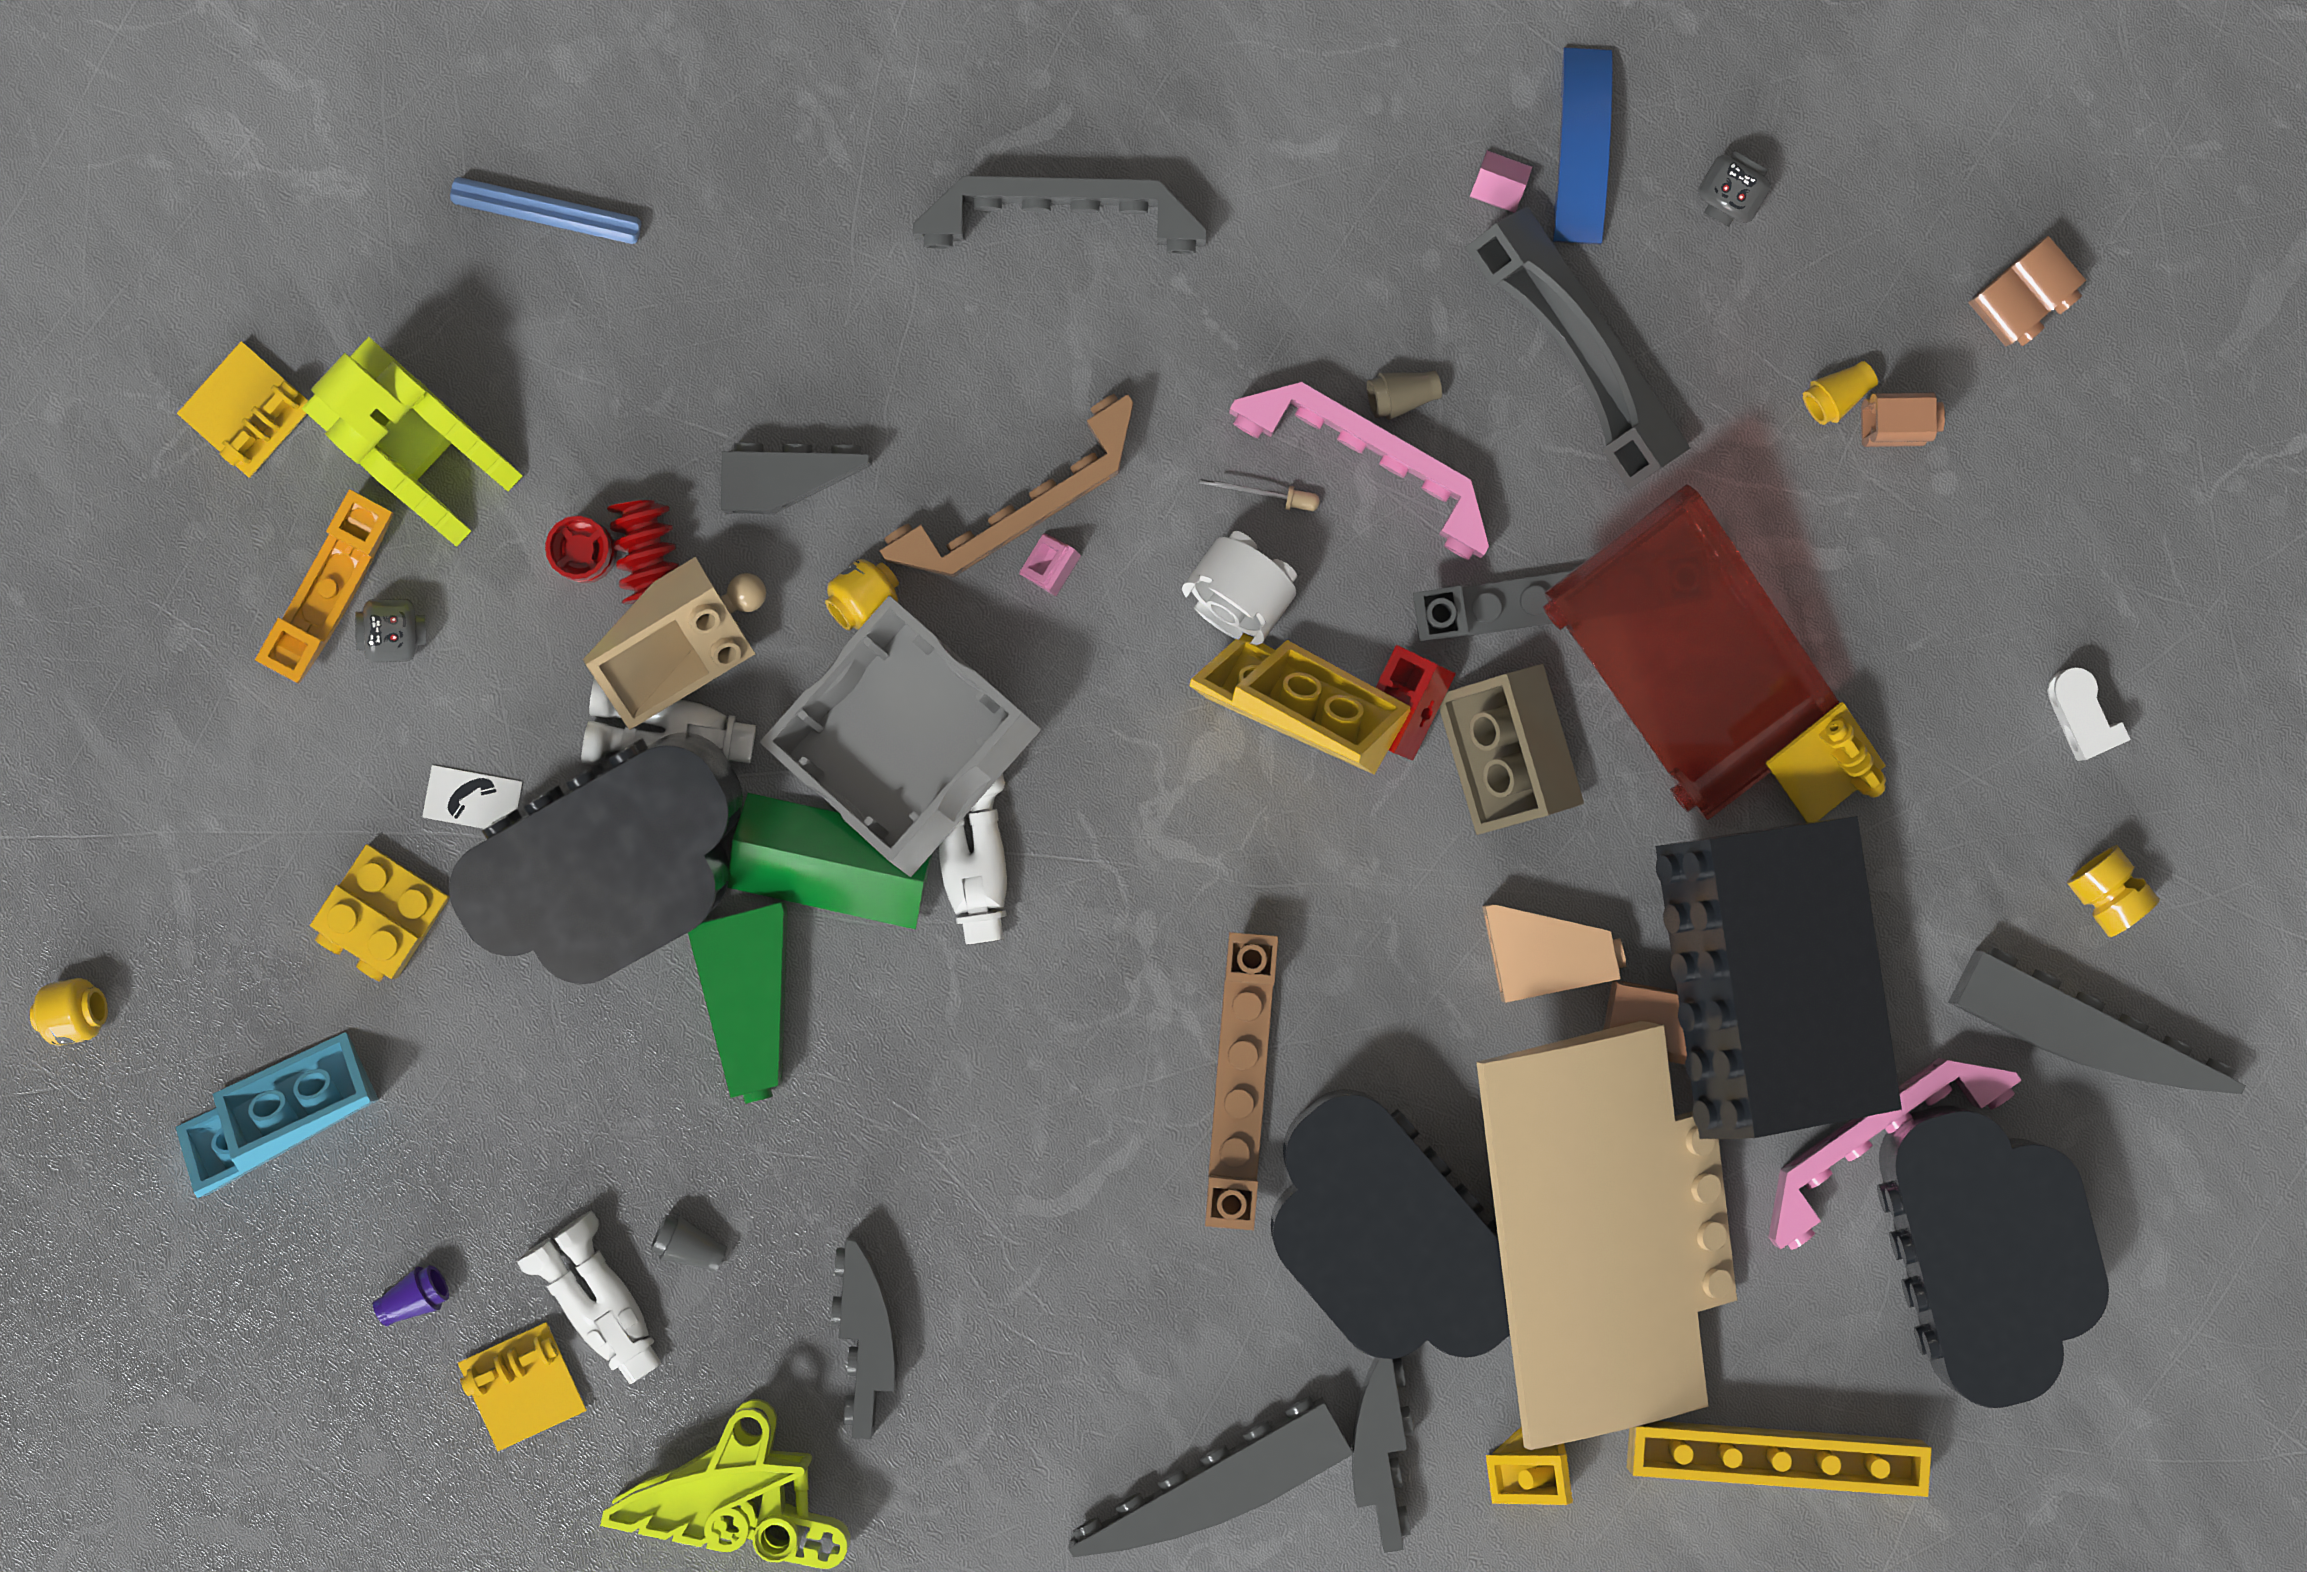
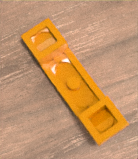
M349 489L326 530L329 535L283 618L278 617L255 661L300 684L327 644L356 594L383 540L394 514L393 512Z

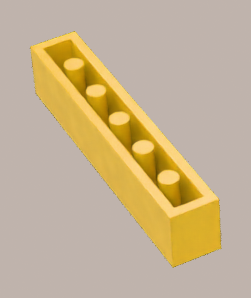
M1655 1421L1629 1428L1626 1468L1633 1476L1928 1497L1932 1448L1919 1439Z

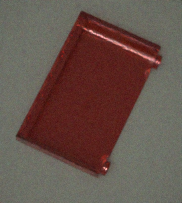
M1688 484L1544 593L1548 601L1542 607L1544 612L1559 630H1562L1564 627L1568 629L1676 784L1670 789L1673 797L1687 813L1694 808L1707 821L1768 775L1771 770L1766 765V762L1839 704V701L1699 492Z

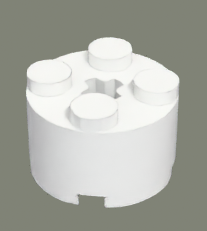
M1233 531L1229 538L1219 537L1214 541L1184 583L1182 591L1186 598L1190 592L1194 594L1199 600L1194 609L1214 627L1238 640L1243 633L1255 636L1250 644L1259 645L1263 643L1295 598L1296 589L1293 582L1297 578V573L1287 563L1279 559L1272 561L1256 550L1257 544L1246 534Z

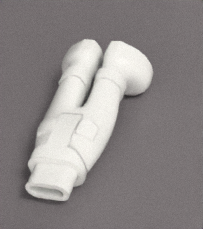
M594 678L589 705L590 716L621 718ZM680 699L643 722L664 727L666 729L664 733L637 730V728L629 730L628 727L622 729L605 723L588 721L583 740L581 762L595 765L601 762L606 754L620 751L641 738L644 739L648 746L667 735L692 733L713 742L724 753L728 761L750 764L756 725L735 722L736 716L729 715L726 720V715L711 707Z
M1003 773L972 807L971 813H969L973 832L974 852L970 853L964 830V818L939 845V860L944 887L955 914H960L956 917V924L963 923L966 944L1004 939L1001 917L1007 916L1006 909L1004 908L1007 873L1004 848L997 823L999 821L997 809H993L995 796L1003 790L1005 785Z
M589 1211L565 1226L554 1236V1239L564 1253L575 1263V1268L581 1277H584L596 1297V1301L588 1297L576 1281L577 1279L570 1269L567 1270L561 1259L560 1251L551 1238L531 1248L518 1258L516 1262L522 1272L529 1275H539L549 1282L546 1285L552 1296L555 1295L567 1318L584 1341L607 1361L610 1360L609 1367L611 1370L619 1368L628 1383L632 1384L654 1370L662 1362L650 1346L654 1343V1339L652 1336L646 1337L649 1334L644 1317L633 1296L622 1280L605 1263L606 1260L601 1252L594 1251L592 1238L598 1230L599 1220L592 1211Z

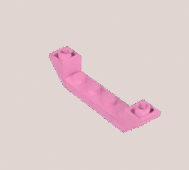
M1303 382L1234 400L1229 410L1231 415L1237 417L1233 425L1252 437L1258 439L1262 432L1271 437L1291 404L1298 408L1295 416L1317 429H1320L1324 423L1340 432L1337 440L1350 449L1362 454L1364 449L1368 448L1380 455L1382 459L1379 464L1388 471L1402 478L1409 472L1425 481L1421 488L1433 497L1443 502H1447L1450 496L1458 500L1439 535L1447 539L1444 547L1466 560H1469L1472 554L1479 558L1485 555L1489 544L1471 479Z
M1938 1058L1899 1086L1902 1110L1852 1119L1780 1169L1769 1239L1779 1249L1788 1245L1791 1250L1811 1239L1815 1235L1812 1227L1821 1222V1220L1804 1198L1799 1188L1806 1185L1808 1190L1823 1183L1833 1174L1829 1167L1844 1157L1850 1162L1867 1152L1873 1146L1869 1139L1884 1129L1888 1134L1896 1131L1912 1117L1909 1111L1923 1101L1930 1106L1944 1098L1952 1091L1949 1083L1955 1080L1972 1106L1982 1109L1988 1105L1990 1110L2008 1101L2015 1094L2012 1087L2022 1080L2016 1072Z

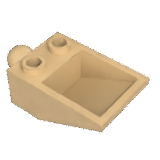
M696 557L650 585L583 659L585 665L629 730L755 655L731 613L736 610L752 612L760 608L766 598V587L758 576L751 573H743L734 577L728 585L727 593L720 596Z

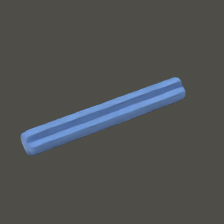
M455 178L450 192V200L456 205L629 244L637 242L641 231V221L634 216L466 178Z

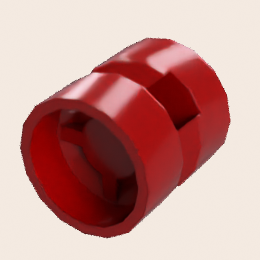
M583 516L566 517L557 522L549 531L545 542L546 557L551 567L560 575L579 583H592L606 577L614 567L617 551L613 549L612 543L614 539L611 533L601 524Z

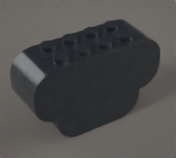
M692 733L667 735L648 746L644 739L641 738L609 758L611 767L605 769L603 764L599 762L568 781L566 784L570 790L563 793L558 785L525 805L524 808L527 814L521 816L518 809H515L481 830L485 838L458 860L449 882V895L452 907L470 938L484 950L496 955L519 956L534 951L541 964L557 978L574 984H589L609 977L696 928L721 902L729 886L730 865L720 840L737 823L743 804V794L739 779L720 748L710 740Z
M1342 1089L1322 1095L1293 1120L1283 1142V1159L1293 1184L1277 1200L1270 1223L1271 1236L1281 1262L1357 1349L1367 1355L1382 1359L1399 1358L1414 1352L1427 1340L1443 1353L1462 1358L1479 1356L1494 1349L1510 1335L1496 1222L1492 1220L1488 1225H1485L1477 1216L1484 1210L1483 1206L1462 1183L1455 1189L1451 1186L1445 1177L1452 1171L1430 1146L1423 1152L1413 1142V1139L1420 1133L1399 1109L1390 1115L1373 1097L1356 1090Z
M1947 1105L1910 1113L1912 1117L1896 1131L1890 1134L1886 1133L1879 1151V1166L1883 1183L1877 1185V1192L1884 1213L1891 1212L1896 1230L1889 1232V1238L1896 1260L1903 1259L1908 1278L1902 1279L1901 1283L1908 1307H1915L1919 1317L1920 1325L1914 1327L1918 1349L1921 1355H1928L1934 1372L1945 1385L1974 1404L1987 1408H2003L2033 1400L2049 1390L2061 1372L2064 1361L2062 1341L2078 1337L2093 1328L2102 1317L2108 1303V1278L2081 1176L2072 1161L2060 1151L2030 1140L2008 1138L1996 1122L1982 1114Z

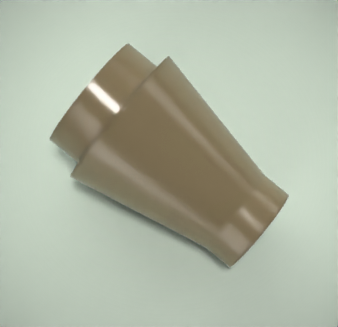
M1435 370L1429 372L1378 373L1377 378L1367 381V396L1374 417L1380 418L1385 416L1388 420H1391L1430 401L1441 399L1442 387L1440 378Z

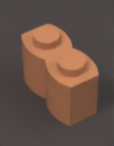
M2047 236L2023 254L1968 303L2005 347L2013 344L2016 340L2021 346H2024L2045 328L2040 320L2051 310L2055 309L2060 315L2082 297L2077 289L2086 279L2054 241Z
M1933 392L1873 393L1870 398L1863 400L1861 406V436L1864 447L1925 446L1927 442L1934 441L1937 432H1943L1944 404L1943 402H1937L1936 395Z

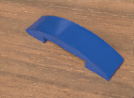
M1563 48L1561 78L1562 109L1553 242L1602 244L1611 136L1612 50Z

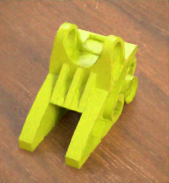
M370 337L351 356L344 353L311 388L314 395L301 408L326 431L325 435L354 462L360 464L379 483L456 547L466 538L471 530L417 481L441 454L453 444L506 491H509L523 476L420 380L415 378Z
M750 1399L743 1402L736 1409L735 1414L729 1419L718 1444L684 1465L643 1480L617 1495L613 1499L612 1505L603 1511L600 1524L603 1527L631 1533L639 1528L638 1534L663 1540L673 1536V1542L701 1547L707 1543L706 1549L719 1552L737 1550L747 1539L753 1540L756 1553L763 1560L768 1562L787 1561L820 1569H830L837 1566L844 1560L850 1546V1533L842 1521L833 1517L810 1513L808 1510V1466L812 1461V1455L809 1453L772 1451L777 1428V1415L774 1408L768 1402L761 1399ZM754 1408H759L763 1410L767 1414V1417L761 1411ZM744 1417L756 1419L761 1425L762 1434L752 1435L747 1433L742 1427L741 1419ZM794 1480L796 1507L785 1504L784 1484ZM763 1494L758 1516L755 1504L751 1499ZM723 1515L734 1517L733 1525L738 1527V1529L729 1528V1520L724 1518ZM771 1525L784 1527L788 1531L790 1539L778 1540L770 1534L768 1527ZM805 1527L810 1528L806 1538L820 1540L824 1532H829L833 1534L832 1542L840 1545L834 1546L830 1554L821 1552V1543L807 1540L803 1549H799Z

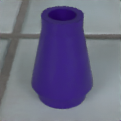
M429 1265L424 1269L417 1266L382 1297L373 1301L374 1313L380 1323L388 1327L398 1321L440 1310L442 1303L449 1299L448 1286L441 1273L434 1266Z

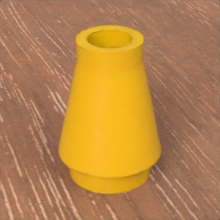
M1861 361L1850 368L1811 381L1810 388L1803 393L1805 406L1818 423L1822 425L1830 421L1838 423L1869 390L1878 385V378L1872 367L1867 362Z

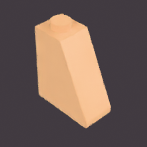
M1495 904L1482 906L1501 1001L1506 1003L1621 979L1619 968L1626 967L1624 949L1620 938L1612 939L1611 931Z

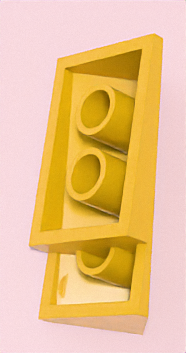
M1245 633L1242 634L1239 640L1235 639L1191 678L1190 687L1208 700L1374 775L1408 717L1411 708L1289 640H1286L1275 650L1264 643L1259 645L1250 644L1253 637Z

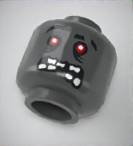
M1735 150L1732 156H1718L1698 188L1700 198L1708 203L1704 213L1728 227L1733 219L1743 223L1752 221L1771 189V183L1765 177L1768 169Z
M408 599L368 600L363 607V611L355 612L356 650H364V655L370 662L410 661L415 655L416 645L426 644L425 615H415L414 605Z

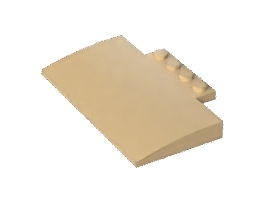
M1638 1021L1476 1062L1524 1448L1533 1450L1586 1439L1708 1407L1698 1312L1737 1301L1719 1139H1699L1698 1127L1693 1119V1111L1674 1116L1664 1025Z

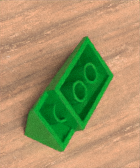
M748 793L732 842L728 888L916 930L933 853L910 877L889 862L842 818L839 812Z

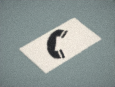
M432 765L422 817L484 829L502 816L518 809L522 781Z

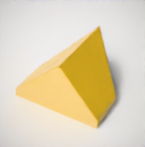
M1520 1427L1492 1454L1486 1455L1492 1504L1568 1505L1573 1503L1564 1443L1529 1450L1524 1448L1522 1427Z

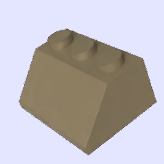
M1543 664L1506 673L1446 693L1439 710L1476 835L1548 816L1584 804Z

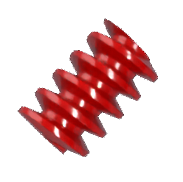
M654 500L630 501L607 507L609 512L622 514L621 517L609 524L610 529L614 532L625 534V536L612 543L613 549L628 553L627 556L616 562V568L631 572L630 575L619 581V587L634 591V594L622 600V604H634L653 582L679 567V563L664 561L663 558L664 555L676 549V544L662 542L660 539L661 536L672 531L673 526L660 523L657 520V517L670 511V507L655 503Z

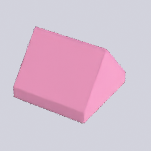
M1487 150L1470 197L1515 213L1526 188L1532 167Z
M1044 533L1019 574L1052 595L1057 596L1081 555L1071 546Z

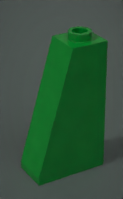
M786 902L704 922L688 932L730 1098L743 1095L745 1104L773 1097L771 1087L782 1084L788 920Z

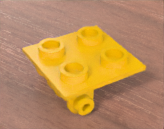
M241 341L177 414L213 445L227 462L236 466L247 477L251 478L307 415L301 408L309 400Z
M1840 702L1766 762V765L1806 822L1820 820L1856 790L1863 795L1875 798L1880 796L1886 788V777L1881 771L1886 765L1843 702Z
M547 1322L458 1362L464 1376L460 1378L462 1388L467 1396H473L497 1451L503 1450L587 1411Z

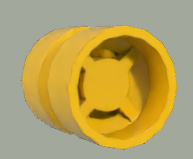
M2118 845L2112 846L2094 857L2067 881V884L2084 905H2094L2095 908L2092 916L2109 938L2116 936L2138 922L2160 901L2143 878H2133L2132 873L2135 867Z

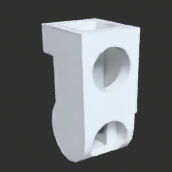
M2071 668L2059 671L2052 676L2047 689L2049 700L2077 761L2087 760L2130 740L2123 722L2108 724L2096 698L2098 685L2092 673L2082 668Z

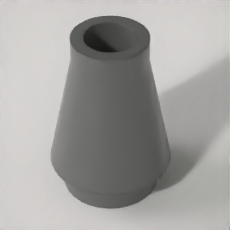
M666 1214L655 1234L650 1250L660 1254L659 1260L703 1268L716 1273L725 1255L727 1246L715 1241L681 1215L673 1218Z

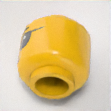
M859 559L830 580L827 586L829 598L825 600V604L833 618L844 629L848 631L852 628L859 630L888 596H891L898 603V597L894 588L899 585V582L894 573L884 563L880 562L878 565H874L865 559Z
M81 978L46 984L39 989L35 996L34 1004L30 1008V1021L33 1028L48 1043L59 1046L88 1041L94 1038L99 1033L102 1025L105 1024L108 1015L107 1002L102 991L88 980Z

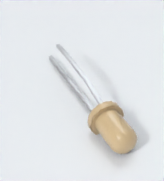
M1199 481L1201 484L1287 499L1286 510H1290V507L1315 511L1320 503L1317 494L1294 490V486H1289L1288 495L1216 481L1215 483Z

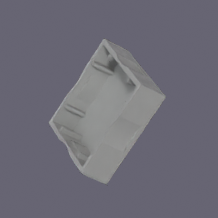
M888 596L843 647L840 655L828 672L802 693L759 743L805 785L832 805L841 814L842 818L889 862L911 877L1041 729L891 596Z

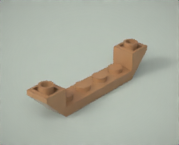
M1112 394L1090 409L1094 416L1087 420V425L1106 455L1098 459L1095 453H1091L1070 467L1074 475L1058 485L1054 479L1041 484L1029 493L1033 501L1017 511L1012 504L998 511L988 519L991 527L975 537L970 530L947 544L946 547L950 553L944 557H941L922 525L912 529L908 523L884 538L888 546L880 550L884 559L889 563L956 577L1104 484L1119 473L1133 412V401L1129 395L1118 400L1116 395Z
M1229 932L1208 1171L1205 1227L1254 1231L1258 1189L1257 1174L1278 936Z

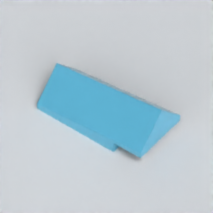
M347 1032L213 1093L215 1109L176 1126L194 1194L197 1198L210 1195L379 1100Z

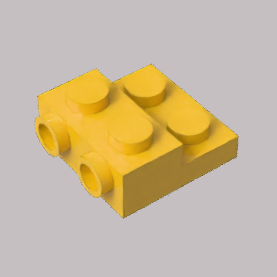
M366 844L340 885L334 887L311 922L310 927L319 932L315 941L327 950L340 955L343 949L358 957L360 960L356 964V968L367 976L381 982L384 975L390 979H396L404 970L450 899V896L377 848Z

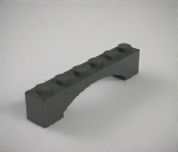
M1528 206L1497 222L1465 247L1492 287L1499 285L1520 301L1543 324L1565 352L1584 383L1598 414L1606 442V447L1602 451L1628 489L1636 486L1691 449Z

